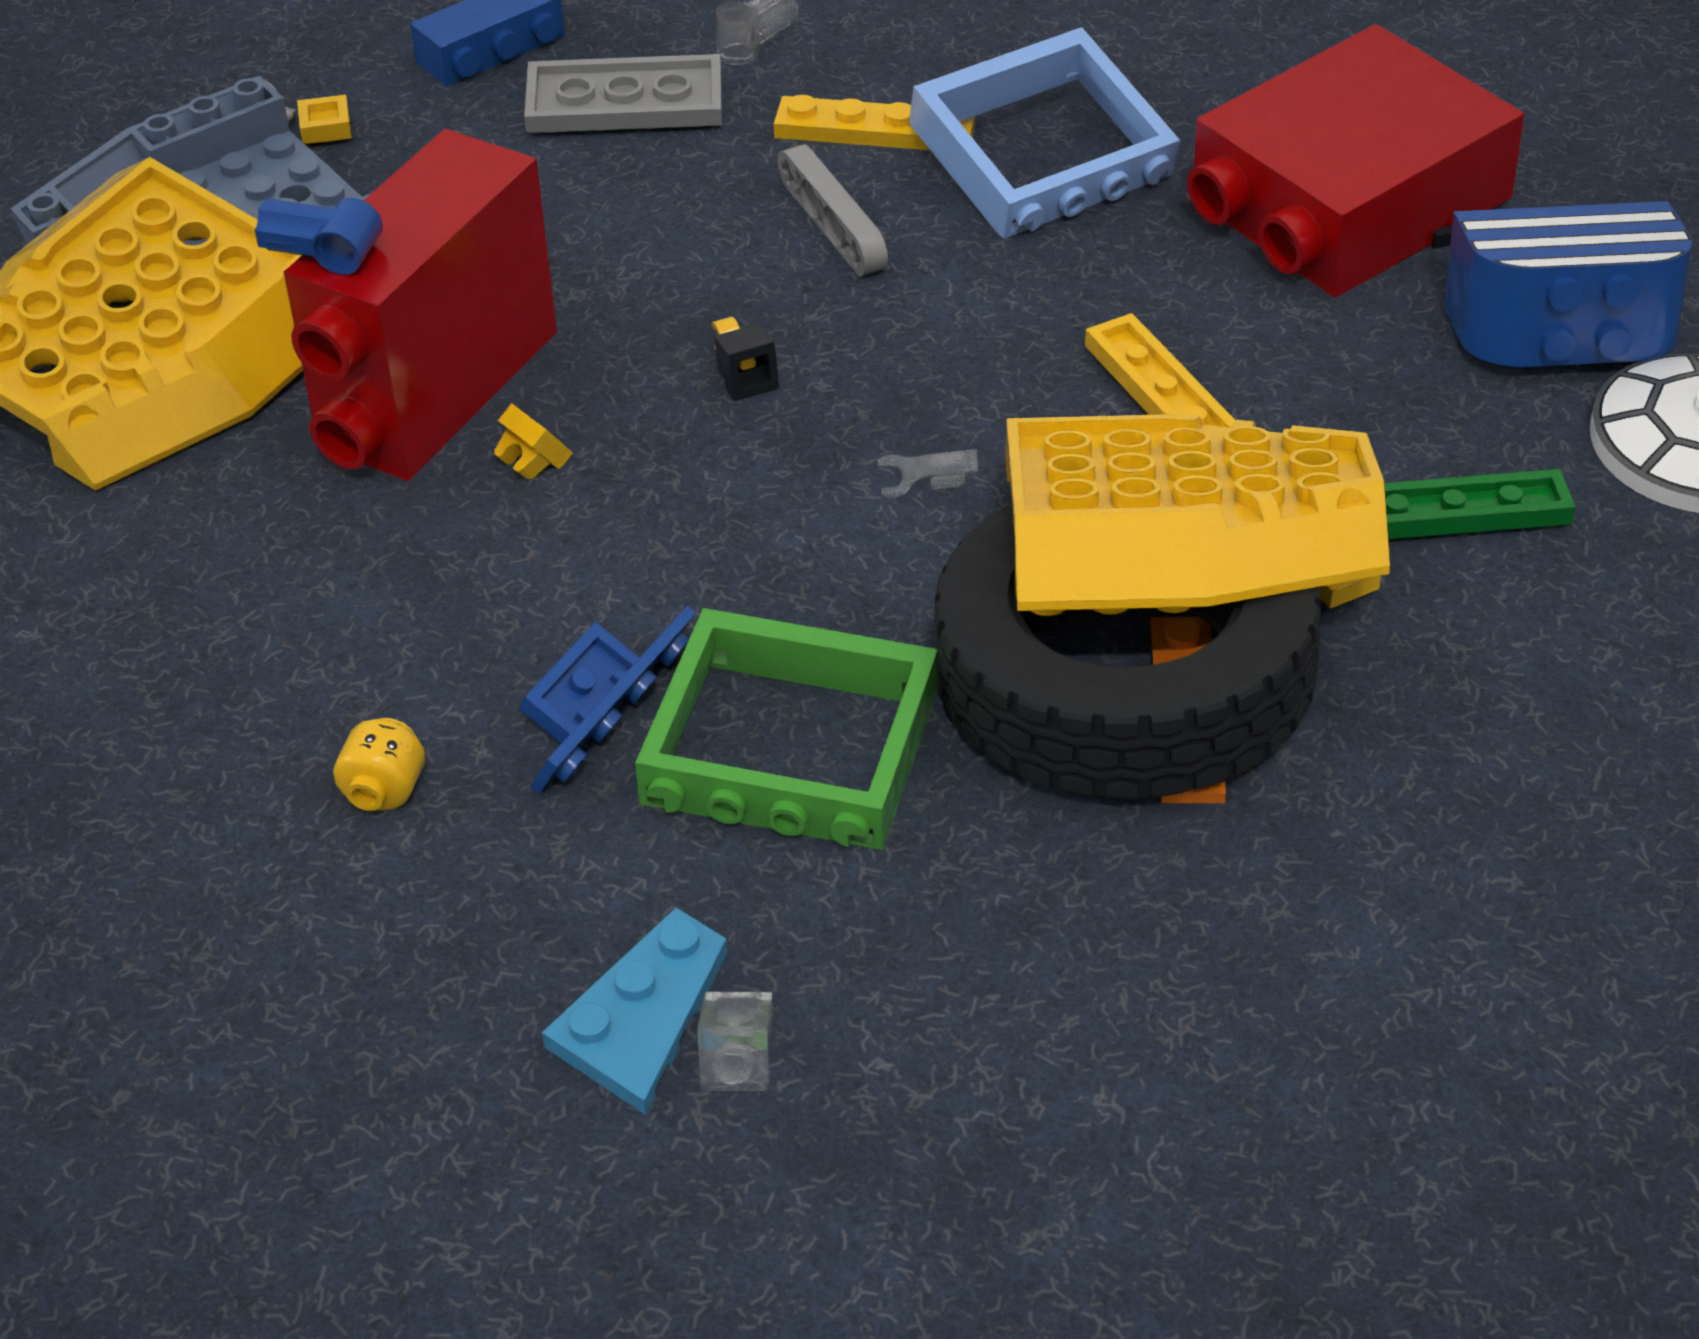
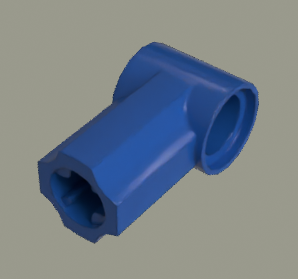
M266 198L258 209V222L255 234L258 247L266 248L269 251L314 257L328 271L339 275H349L358 269L383 231V222L380 214L373 206L357 198H345L339 201L335 208Z

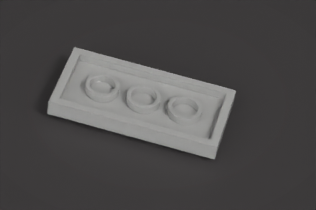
M720 54L528 61L524 112L526 133L722 125Z

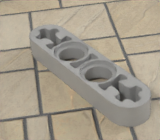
M802 144L780 151L778 154V168L784 186L856 274L862 277L886 269L888 266V253L882 234L810 147Z

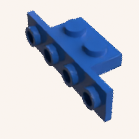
M686 606L640 658L597 622H594L524 697L518 709L559 741L561 745L546 760L530 788L541 793L555 777L563 783L570 779L588 756L581 749L591 737L599 744L602 743L623 717L616 710L621 703L627 699L633 705H636L656 681L657 676L651 670L658 662L661 661L669 668L684 651L689 641L684 631L696 615L695 611Z

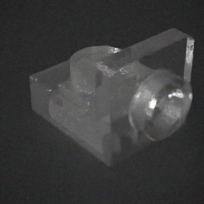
M705 992L698 1024L700 1087L703 1090L763 1091L768 1088L770 1080L769 1042L773 1021L772 992Z

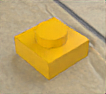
M346 95L297 100L299 127L304 144L352 139Z

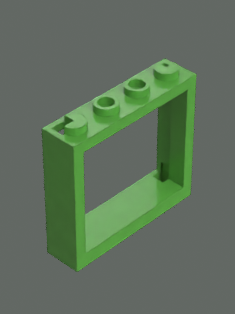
M703 608L635 762L639 804L664 808L665 812L680 811L712 817L725 824L743 823L774 829L778 833L787 836L801 834L836 841L846 847H849V844L883 850L938 691V649ZM710 667L900 701L869 791L866 792L673 756ZM870 829H873V834L869 833Z

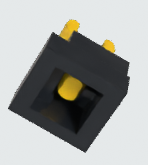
M734 317L711 322L713 329L717 333L714 336V348L717 354L718 371L725 378L726 390L733 401L779 389L775 342L767 332H764L758 324L739 328Z

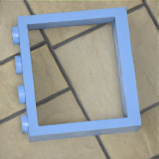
M1082 27L913 86L909 124L1003 239L1028 229L1032 232L1042 224L1063 216H1075L1083 211L1084 208L1102 201L1117 200L1131 190L1147 184H1158L1160 179L1173 174L1180 139ZM1078 79L1133 145L1014 189L960 124V121Z

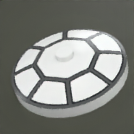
M1699 354L1663 355L1626 366L1611 376L1596 396L1590 420V437L1593 447L1605 467L1634 491L1659 503L1699 513Z

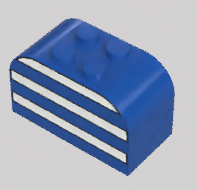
M1668 201L1454 211L1444 307L1463 348L1473 356L1493 364L1511 367L1636 362L1654 359L1671 352L1677 343L1692 249V238Z

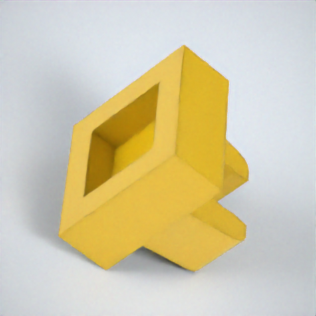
M512 403L498 419L507 429L496 446L494 453L507 465L514 463L516 458L522 454L513 469L525 479H533L550 463L557 469L563 467L573 454L570 449L547 429Z

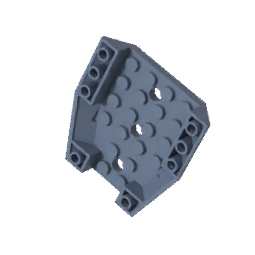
M256 76L254 78L242 79L232 87L212 95L197 97L189 104L167 113L152 115L144 122L125 129L10 208L26 244H28L114 174L148 157L155 159L257 220L258 209L266 198L298 203L296 200H304L299 203L335 208L337 203L345 198L365 200L370 194L362 197L290 131L283 96L262 77ZM202 239V240H198V241L186 240V241H184L183 243L186 244V245H192V246H193V245H200V244L206 242L207 240H206V239ZM113 301L108 306L112 308H124L132 304L133 301Z

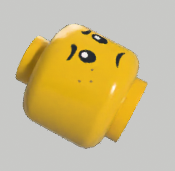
M380 718L362 721L351 730L333 768L335 783L342 794L359 809L366 811L397 809L408 801L425 764L424 747L413 730L399 720Z

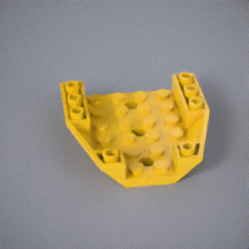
M148 157L114 174L8 259L0 270V406L46 434L54 465L95 491L253 416L303 371L302 363L295 353L291 341L294 323L283 273L302 255L269 251L266 248L258 247L255 234L258 222L256 218L155 159ZM202 239H206V240H207L206 242H204V243H202V244H200V245H193V246H192V245H186V244L183 243V242L186 241V240H190V241H198V240H202ZM113 301H133L132 304L124 308H112L108 306ZM56 365L52 371L39 374L30 371L35 366Z
M1186 414L1006 419L1005 462L1007 482H1010L1015 534L1017 611H1031L1037 615L1053 616L1061 614L1065 610L1093 609L1102 614H1119L1125 612L1128 608H1157L1167 613H1180L1189 610L1191 607H1208L1348 581H1361L1371 577L1388 575L1390 572L1384 479L1367 433L1292 425L1291 429L1284 428L1283 433L1269 432L1263 428L1256 427L1254 421L1236 420L1232 428L1202 425L1200 416Z

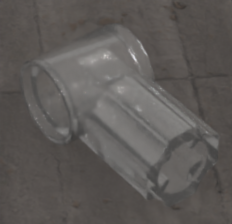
M751 0L749 2H727L720 5L716 9L715 18L717 54H720L721 61L731 65L753 62L759 55V44L798 20V4L793 0Z

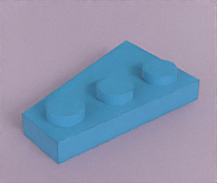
M675 908L542 1032L544 1047L646 1115L656 1097L655 1089L666 1067H671L680 1049L679 1041L692 1015L698 1013L727 955L726 938L680 909Z

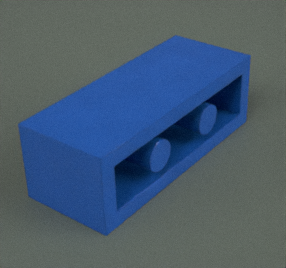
M464 0L410 23L416 63L446 87L565 36L561 0Z

